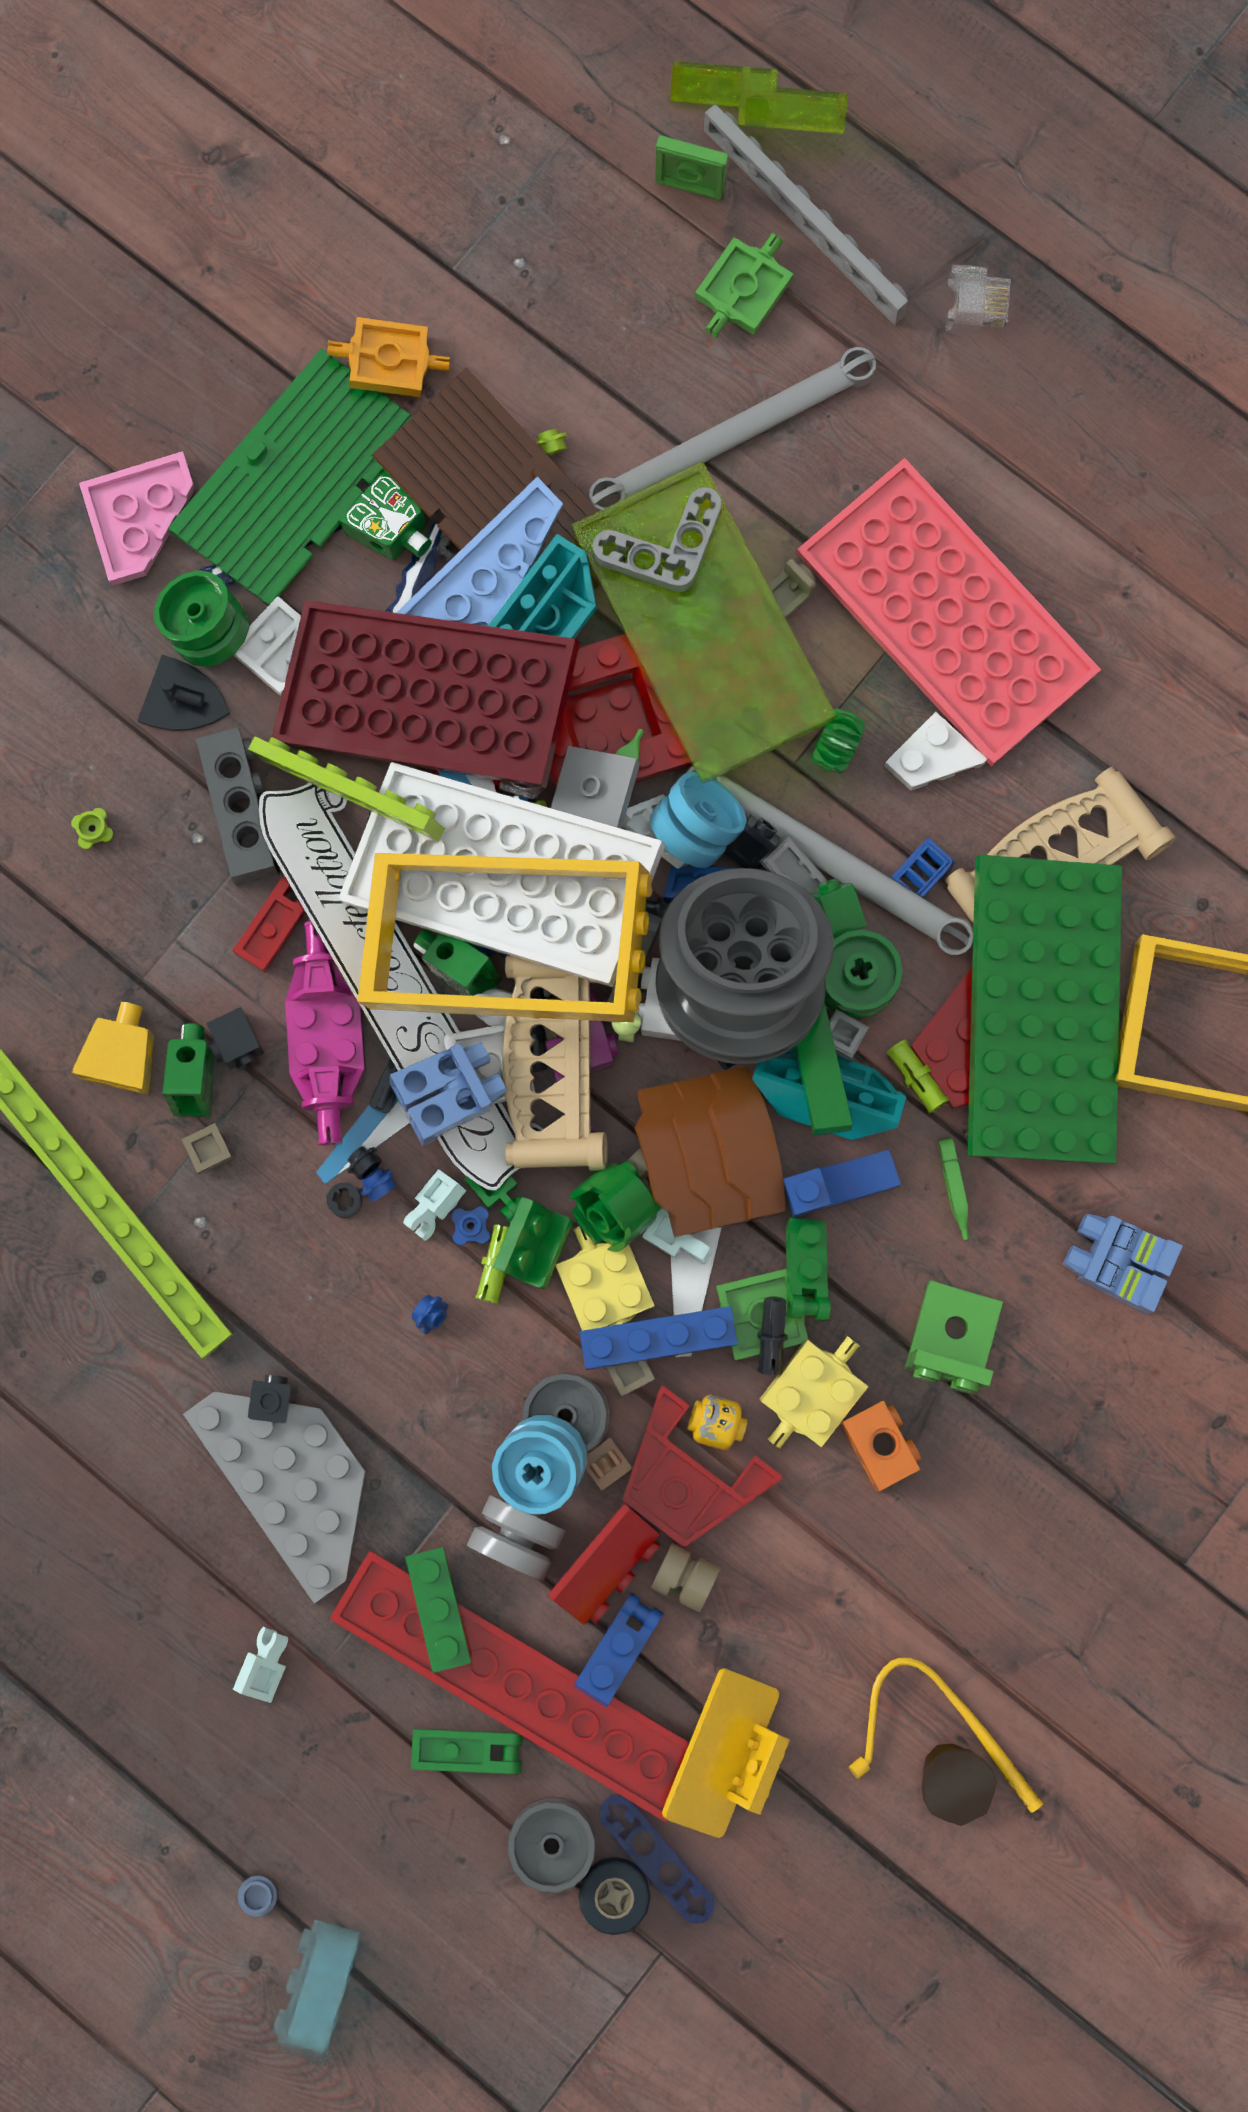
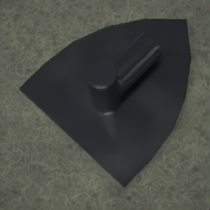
M162 655L138 722L171 731L193 730L210 725L230 713L221 693L207 676L187 663Z

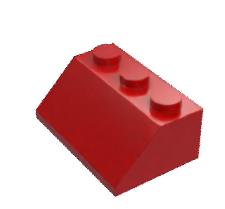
M623 1504L547 1596L583 1625L589 1619L596 1624L610 1607L605 1601L614 1589L622 1593L636 1576L630 1571L639 1559L646 1563L661 1546L655 1541L660 1534L626 1504Z

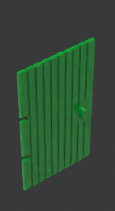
M322 348L168 527V531L177 538H180L181 541L209 560L214 566L230 576L267 606L277 596L280 597L314 556L305 548L307 544L311 541L321 548L341 524L339 519L364 493L357 487L360 481L363 480L370 486L384 471L383 467L371 455L412 418L408 412L401 409L400 406L392 402L384 394H381V392L349 388L351 370L341 364L336 358L330 355L327 356V352Z

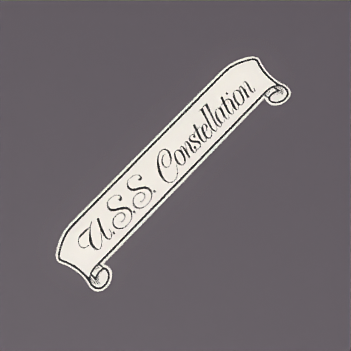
M311 783L286 791H266L259 799V820L263 837L274 859L358 1001L368 911L344 904L338 900L355 852L331 813L345 808L347 800ZM395 922L387 992L437 994ZM359 1003L398 1071L445 1051L446 1047L443 1039L445 1035L459 1032L449 1013L371 1010ZM501 1102L491 1104L489 1112L437 1137L453 1164L463 1174L485 1189L497 1190L511 1174L520 1169L514 1168V1165L506 1164V1143L515 1140V1132L511 1119ZM531 1123L533 1130H543L539 1125Z

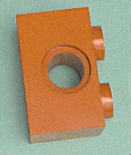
M881 1401L840 1423L876 1492L920 1470L917 1464L922 1459L920 1453L911 1439L904 1440L898 1427L903 1425V1422L893 1405L887 1407L885 1402ZM879 1433L888 1435L893 1442V1449L886 1456L879 1455L873 1448V1440Z

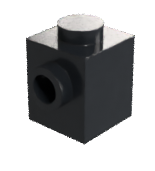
M241 1007L206 1023L214 1038V1041L208 1044L218 1063L224 1061L230 1069L237 1067L238 1070H243L256 1064L259 1061L257 1057L265 1054L246 1013Z

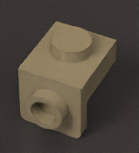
M790 559L785 564V570L760 591L765 607L783 624L814 596L816 587L815 577L804 564L798 565L793 559Z

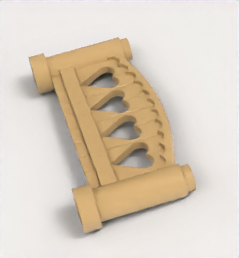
M1110 767L1095 779V782L1098 784L1096 789L1067 798L1033 815L1008 833L987 855L1021 858L1023 856H1030L1034 848H1042L1047 854V860L1113 865L1136 849L1139 850L1146 861L1150 860L1168 848L1176 840V837L1168 826L1162 827L1120 771L1116 772L1113 767ZM1096 807L1104 809L1107 816L1108 838L1083 829L1079 825V818L1090 816L1091 810ZM1064 828L1074 829L1077 834L1078 858L1051 848L1048 843L1049 838L1060 836ZM959 868L945 879V882L948 885V891L973 923L975 870L970 873L966 872L963 868Z
M506 956L505 959L506 977L514 978L515 981L511 998L531 999L534 989L543 988L561 1000L590 1002V983L597 982L514 956ZM507 1016L503 1038V1081L507 1089L505 1096L515 1132V1140L506 1143V1164L514 1165V1168L589 1166L590 1171L605 1170L608 1163L606 1133H591L590 1020L537 1019ZM537 1025H543L564 1038L562 1042L541 1056H535L531 1052V1046L535 1042L531 1036V1031ZM538 1062L546 1064L565 1076L542 1093H534L531 1089V1084L535 1079L531 1073V1068ZM536 1100H543L565 1114L541 1131H535L531 1126V1122L535 1117L531 1106Z

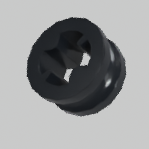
M339 1183L329 1190L327 1205L336 1216L350 1218L360 1211L362 1197L353 1185ZM341 1191H349V1196L355 1200L352 1207L347 1205L348 1210L341 1211L340 1205L334 1202L337 1194L342 1196Z

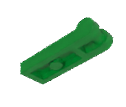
M790 1217L786 1222L788 1317L801 1319L803 1315L813 1316L814 1320L828 1321L831 1303L828 1298L826 1221ZM802 1295H812L813 1300H804Z
M414 1728L411 1770L521 1774L522 1761L518 1760V1748L520 1745H523V1736L517 1732ZM491 1745H503L502 1760H491Z

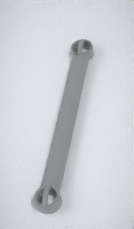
M863 347L850 348L843 354L841 361L614 479L607 477L598 479L590 488L589 501L605 518L617 516L623 510L626 503L850 386L856 388L866 386L871 382L875 374L876 360L874 355ZM856 358L848 364H846L850 359ZM864 362H867L871 368L870 372L865 376L855 377L849 374L851 370ZM617 492L620 494L621 499L614 507L603 508L598 505L608 495Z
M701 762L692 766L687 771V773H702L697 768L710 769L717 778V781L737 798L745 812L746 820L752 815L757 820L764 818L770 822L777 830L776 834L780 837L779 842L785 836H789L817 868L842 883H852L856 892L936 940L939 947L945 953L960 955L973 945V925L966 918L951 916L725 777L721 769L715 764ZM952 922L963 925L968 933H970V937L948 924ZM942 931L958 938L966 947L961 949L948 947L942 938Z

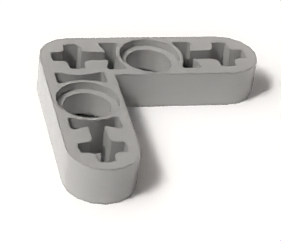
M708 487L698 488L692 492L669 549L618 531L606 530L599 533L593 541L595 560L605 568L672 591L682 592L688 590L696 580L721 514V498L719 494ZM707 499L711 501V508L713 509L705 511L702 524L697 521L699 505L696 503L703 504L704 500ZM689 531L698 532L703 538L702 543L696 548L684 546L681 539L685 533ZM610 542H614L616 550L625 554L627 547H631L628 552V562L623 563V554L612 551L609 556H605L601 546H608ZM643 552L649 553L655 558L654 565L646 570L639 569L634 564L635 557ZM661 559H666V568L671 570H677L679 566H684L685 574L688 577L681 576L679 580H674L673 572L664 568L662 569V575H658L661 568Z

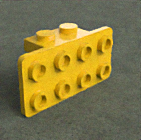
M726 1668L719 1670L664 1805L662 1815L665 1819L710 1836L721 1838L727 1830L736 1804L748 1811L761 1814L790 1739L767 1728L779 1699V1691L776 1688Z

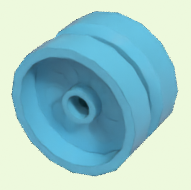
M688 772L682 775L672 786L669 795L661 799L650 815L651 829L657 839L665 844L666 850L680 861L700 868H707L713 865L725 852L727 845L734 842L743 832L747 823L745 812L737 798L717 780L698 772Z
M534 1415L519 1422L497 1449L492 1463L493 1482L499 1495L511 1507L527 1514H547L560 1508L572 1496L576 1487L581 1482L588 1464L587 1449L580 1433L567 1421L552 1415Z

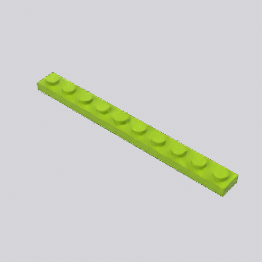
M0 1047L1 1111L201 1359H206L229 1340L233 1333Z

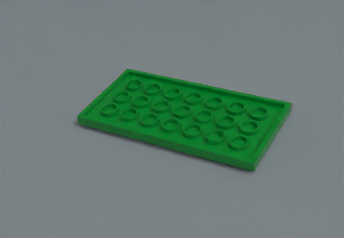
M978 855L975 857L968 1117L969 1157L1098 1164L1116 1163L1118 1083L1115 1082V1078L1118 1073L1122 866L992 855Z

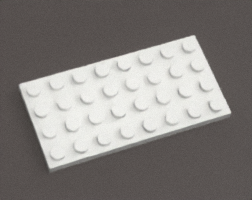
M391 762L379 793L384 795L386 790L392 791L406 799L405 805L413 809L416 803L427 807L436 813L434 820L442 825L445 830L439 842L371 812L338 900L344 904L368 911L375 853L639 861L649 871V874L652 875L653 880L665 844L661 840ZM401 870L395 920L613 987L617 975L626 878Z

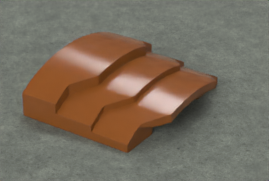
M747 1066L714 1072L707 1076L676 1081L671 1084L639 1089L637 1091L642 1114L634 1128L646 1163L653 1201L668 1212L674 1238L777 1216L785 1212L783 1173L774 1130L759 1088L752 1080L753 1076Z

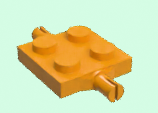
M357 317L355 333L350 343L328 340L327 356L348 358L351 369L349 388L421 397L422 380L427 373V369L449 372L450 357L429 354L426 343L428 327Z

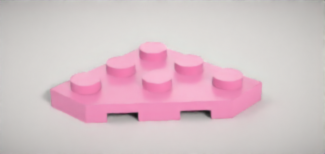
M183 451L79 483L111 586L147 576L171 533L168 531V527L186 507L194 493L195 486Z

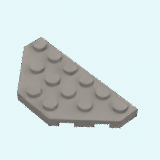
M213 1392L183 1413V1416L312 1602L316 1604L348 1580L353 1541L355 1540L366 1470L323 1409L289 1404L286 1423L252 1420L248 1418L250 1397Z

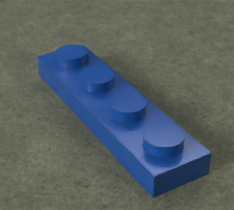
M731 1306L579 1331L586 1370L738 1345Z

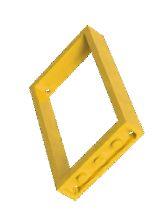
M375 853L357 1002L371 1010L634 1023L635 1011H639V1003L642 999L641 990L637 986L639 973H643L645 968V952L641 950L642 936L647 935L649 929V915L645 912L646 897H650L652 894V875L649 874V871L639 861ZM401 870L626 878L614 1003L387 992Z
M1142 934L1134 946L1119 1035L1118 1073L1116 1074L1115 1082L1121 1088L1248 1112L1247 1096L1134 1075L1153 958L1157 957L1248 975V954Z

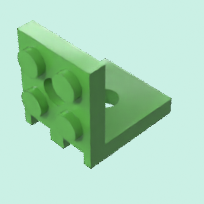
M929 1280L904 1369L914 1371L913 1377L930 1383L940 1380L951 1382V1389L967 1394L977 1393L978 1390L989 1387L994 1371L985 1369L1003 1302ZM957 1317L965 1323L966 1332L962 1338L953 1339L947 1335L945 1324L949 1318Z

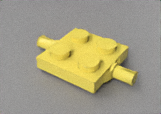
M580 1227L573 1229L582 1250L573 1258L556 1264V1268L582 1331L626 1324L637 1314L655 1307L630 1245H627L619 1252H612L607 1250L611 1246L610 1244H596L586 1234L587 1240H585Z
M847 1336L833 1354L832 1352L821 1350L810 1340L805 1339L782 1369V1374L777 1375L760 1397L761 1402L776 1412L782 1421L772 1435L768 1437L772 1444L781 1449V1446L793 1431L806 1435L820 1447L825 1444L868 1388V1385L855 1376L846 1364L856 1349L860 1347L858 1343Z

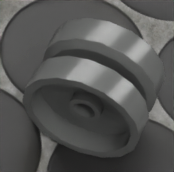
M561 1373L544 1378L531 1389L523 1406L522 1421L534 1415H552L561 1418L563 1415L560 1411L564 1408L569 1409L573 1414V1418L568 1423L580 1433L588 1454L602 1443L610 1428L612 1412L607 1395L598 1383L584 1375Z
M544 1797L531 1802L518 1814L509 1834L508 1856L513 1871L524 1884L540 1892L558 1893L574 1887L587 1875L594 1860L596 1834L591 1819L578 1804L564 1797ZM554 1838L559 1842L557 1852H551L549 1846H544L547 1839Z

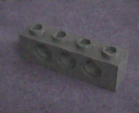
M239 727L196 738L229 873L234 884L239 886L279 875L277 862L267 846L260 826L258 794H262L265 791L259 771L253 773L250 760L256 759L255 754L248 750L252 742L251 738L244 739ZM238 765L241 767V771L236 777L226 778L223 776L224 771L229 766ZM241 799L250 801L248 809L244 812L236 813L232 811L236 801ZM257 834L259 839L254 846L249 848L241 846L244 836Z

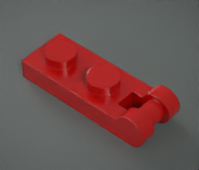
M284 874L232 950L235 955L264 973L267 972L306 913L298 899L296 902H293L286 897L292 888Z

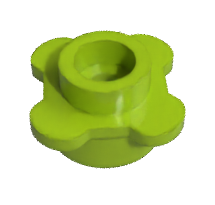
M551 429L536 435L538 439L536 443L548 456L567 449L564 441L568 436L567 432L558 434L557 429Z
M95 808L93 811L76 815L72 819L71 825L79 835L78 845L81 848L88 850L92 848L93 844L101 841L107 843L112 840L114 833L107 826V813L103 809ZM90 826H95V831L90 832Z

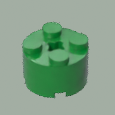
M623 1161L620 1165L607 1163L605 1170L596 1171L572 1191L570 1195V1201L575 1199L576 1207L572 1209V1212L581 1229L595 1243L598 1244L603 1240L611 1246L607 1250L612 1252H619L655 1222L657 1212L661 1210V1207L653 1201L652 1192H649L639 1179L636 1168L627 1161Z

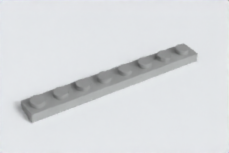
M716 104L705 112L704 118L705 133L725 153L729 154V157L894 326L905 317L908 306L907 295L898 284H892L883 275L881 267L875 260L867 259L859 251L855 240L850 235L843 234L835 226L832 217L827 211L819 210L811 202L807 191L802 186L795 185L787 177L780 163L775 160L771 161L763 153L761 145L754 137H747L739 128L736 119L729 112L724 113Z

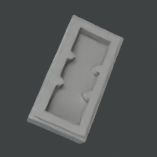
M785 836L773 852H768L759 861L767 871L790 879L810 894L818 891L817 885L828 881L789 836Z

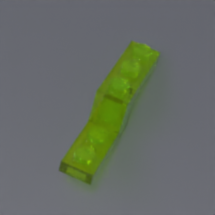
M673 61L670 101L739 107L738 125L844 134L848 93L777 87V69Z

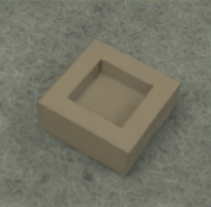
M216 1123L181 1139L199 1175L233 1159Z
M646 1360L606 1367L621 1397L655 1380Z

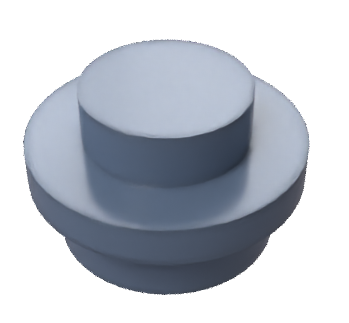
M251 1876L241 1884L238 1890V1903L247 1915L253 1917L264 1916L276 1905L278 1898L277 1888L273 1881L266 1876Z

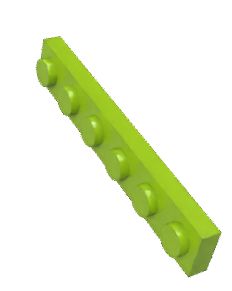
M254 737L248 748L261 760L437 842H439L445 830L442 825L434 820L436 813L427 807L416 803L413 809L405 805L407 800L389 790H386L384 795L375 791L377 786L358 776L354 782L346 778L348 773L330 763L327 764L326 768L317 765L319 760L301 750L295 755L289 752L290 747L273 737L270 738L269 742Z

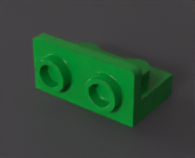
M522 1197L493 1268L518 1281L540 1289H546L572 1227L573 1220L567 1216L552 1212L533 1200Z

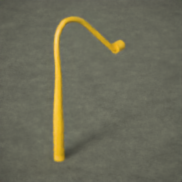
M896 1658L882 1668L876 1677L871 1693L865 1758L859 1757L848 1766L857 1779L870 1770L869 1765L873 1757L878 1698L882 1683L889 1672L895 1667L908 1665L924 1672L943 1691L978 1737L1005 1779L1009 1781L1008 1783L1016 1791L1020 1799L1023 1800V1803L1027 1805L1028 1810L1033 1813L1043 1805L1041 1799L1028 1782L1025 1781L1022 1774L1018 1772V1769L987 1729L933 1669L923 1662L912 1658Z

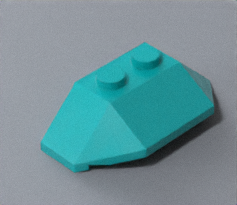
M556 534L488 626L575 639L597 609L587 553Z
M794 1048L779 1057L757 1063L752 1080L779 1116L811 1126ZM837 1056L853 1126L851 1131L832 1134L854 1140L896 1129L901 1118L906 1096L902 1092L896 1091L892 1084L874 1068Z

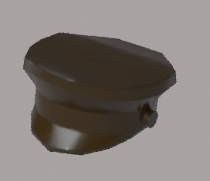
M955 1744L936 1745L926 1756L923 1767L921 1788L923 1800L929 1812L944 1821L960 1826L987 1814L997 1785L991 1766L983 1757L970 1749H964Z

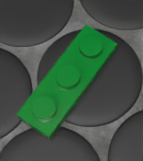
M441 1547L406 1556V1563L432 1672L435 1673L472 1663L445 1548Z

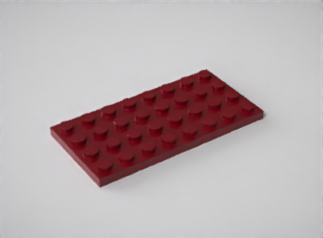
M305 600L272 737L292 747L546 788L580 643L573 638Z

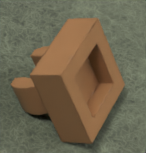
M610 1437L587 1454L588 1464L586 1470L601 1491L633 1469Z

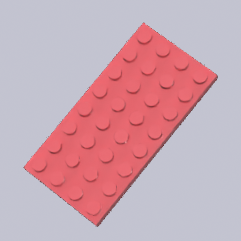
M905 458L796 551V555L952 725L987 758L986 762L991 767L1101 671L1098 665Z

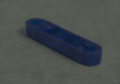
M612 1794L605 1798L600 1807V1820L609 1833L685 1920L694 1924L703 1923L708 1920L713 1914L714 1901L707 1887L633 1802L619 1794ZM611 1803L617 1807L622 1803L626 1805L627 1809L624 1811V1815L631 1824L636 1817L641 1821V1824L631 1828L626 1838L619 1834L626 1830V1827L620 1820L615 1819L611 1822L607 1818L610 1815L608 1806ZM639 1832H648L655 1840V1846L648 1854H639L632 1847V1840ZM667 1862L675 1863L681 1869L679 1881L672 1885L664 1884L658 1876L659 1868ZM688 1878L694 1883L688 1886L691 1894L696 1898L701 1895L706 1898L703 1902L705 1911L701 1914L697 1910L691 1913L686 1910L689 1907V1901L683 1893L680 1894L678 1899L672 1895V1893L683 1888Z

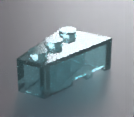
M316 1919L314 1920L312 1930L304 1929L298 1948V1953L304 1954L300 1969L292 1968L285 1993L291 1994L287 2011L279 2010L273 2028V2034L279 2035L277 2043L281 2053L326 2065L329 2054L327 2052L334 2028L337 2026L339 2010L352 1973L361 1940V1932Z

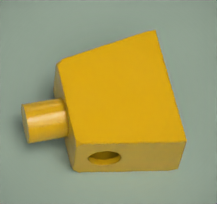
M121 1002L116 1021L97 1018L72 1073L82 1080L148 1095L151 1081L154 1035L150 1030L138 1027L143 1007L128 1002Z

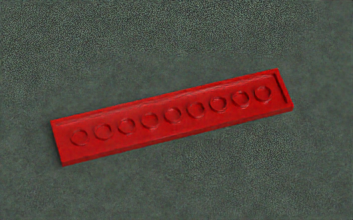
M371 1550L368 1552L330 1616V1620L662 1821H667L663 1817L662 1811L689 1746V1741L614 1696L605 1708L573 1687L579 1677L578 1674L459 1603L458 1607L472 1663L433 1673L409 1573Z

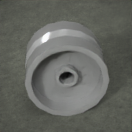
M489 1495L482 1515L486 1520L500 1526V1532L497 1533L483 1526L475 1527L467 1546L504 1565L544 1581L552 1562L548 1556L532 1549V1547L536 1543L551 1550L558 1549L567 1530L546 1521V1516L542 1514H527L511 1507L507 1502Z

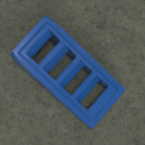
M927 838L892 875L891 879L911 890L901 881L905 876L919 889L916 894L924 898L952 869L955 861L930 838ZM926 855L940 868L935 870L922 857ZM914 865L930 878L927 882L911 869Z

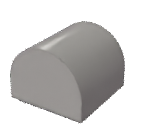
M836 1009L829 1021L836 1054L851 1061L869 1027Z

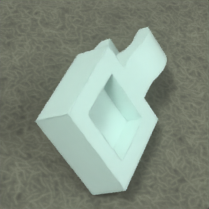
M438 1169L415 1197L420 1204L405 1217L403 1223L413 1231L421 1223V1226L415 1233L426 1241L435 1231V1218L438 1216L443 1220L457 1205L466 1190Z
M663 1208L658 1211L655 1222L647 1228L642 1236L644 1240L675 1259L682 1249L699 1262L705 1264L712 1253L711 1247L692 1237L691 1234L674 1238L668 1212Z
M262 1627L257 1637L258 1654L248 1652L233 1690L240 1694L271 1703L286 1667L279 1663L278 1660L287 1646L288 1637L278 1634L275 1630Z

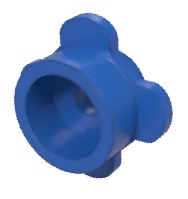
M381 1168L375 1169L362 1179L364 1185L359 1191L363 1196L367 1195L372 1202L376 1201L396 1186L395 1181L392 1179L393 1172L390 1168L382 1171Z
M481 1206L470 1211H464L462 1208L455 1209L451 1214V1219L455 1222V1233L452 1236L453 1241L460 1246L465 1245L467 1242L486 1243L490 1238V1233L486 1230V1219L489 1216L488 1211ZM470 1222L474 1224V1228L471 1230L467 1228V1224Z
M431 1295L425 1296L416 1305L412 1313V1320L416 1322V1327L422 1328L424 1334L437 1329L446 1318L448 1304L445 1301L442 1302L440 1296L435 1298Z

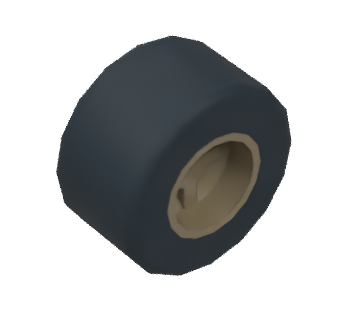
M611 1857L601 1859L589 1868L587 1875L581 1881L579 1891L580 1909L589 1925L601 1933L618 1935L628 1933L637 1927L647 1914L650 1902L648 1880L638 1866L630 1860Z

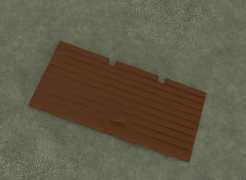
M467 368L371 455L429 518L438 510L445 516L437 526L460 551L538 476L563 503L564 507L533 565L556 534L587 553L594 590L614 572V570L601 566L595 560L593 541L602 531L617 530ZM610 542L608 546H601L605 556H609L612 551L623 554V563L627 560L628 552L631 547H627L625 554L616 550L614 542Z

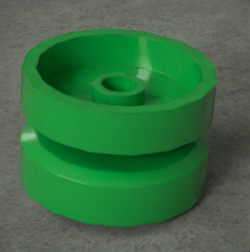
M195 570L181 574L167 584L159 594L154 607V621L160 633L173 645L174 649L184 660L194 666L209 667L223 663L235 655L243 645L249 630L248 614L242 604L231 593L220 577L208 571Z
M863 929L848 931L835 938L832 962L825 977L826 994L824 1001L826 1007L833 1012L837 1009L855 1020L872 1018L884 1011L894 998L900 986L903 973L900 955L893 944L879 933ZM861 972L865 979L860 980L859 975L853 977L852 973Z

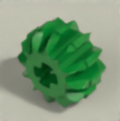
M838 708L833 710L816 742L812 754L813 763L820 765V768L829 772L833 771L838 774L844 772L861 740L865 728L864 720L848 710L846 712Z

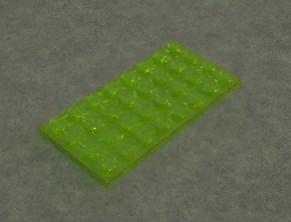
M703 461L571 524L572 532L581 549L587 553L589 565L702 784L836 719V714ZM708 487L719 494L721 498V514L696 580L688 590L682 592L672 591L605 568L595 560L593 541L599 533L606 530L618 531L669 549L692 492L698 488ZM707 499L704 500L703 504L696 503L699 505L697 521L702 524L705 511L713 509L711 508V501ZM689 531L683 535L681 541L688 548H696L702 543L703 538L698 532ZM610 542L608 546H601L605 556H609L612 551L623 554V563L628 562V552L631 547H627L625 554L616 550L614 542ZM646 552L638 554L634 559L636 567L643 570L651 568L655 563V558ZM661 559V568L658 575H662V569L664 568L673 572L674 580H679L681 576L688 577L685 574L684 566H679L677 570H671L666 568V559Z

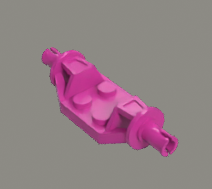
M308 921L304 923L307 954L293 959L295 971L285 1000L289 1073L304 1100L301 1103L302 1109L317 1113L318 1145L330 1146L329 1130L331 1132V1143L333 1145H340L343 1143L341 1138L340 1111L354 1106L353 1097L366 1072L362 1008L319 934L316 936V929L312 922ZM331 969L334 971L337 986H334ZM344 1076L340 1097L338 1096L339 1077Z

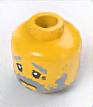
M708 1395L703 1398L702 1402L696 1400L689 1418L688 1430L693 1431L695 1442L716 1449L727 1450L732 1446L734 1440L742 1441L747 1426V1419L741 1418L742 1410L739 1403L715 1395Z

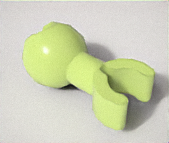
M635 1011L634 1023L612 1022V1027L619 1034L618 1039L620 1041L634 1043V1034L641 1026V1017L637 1011Z

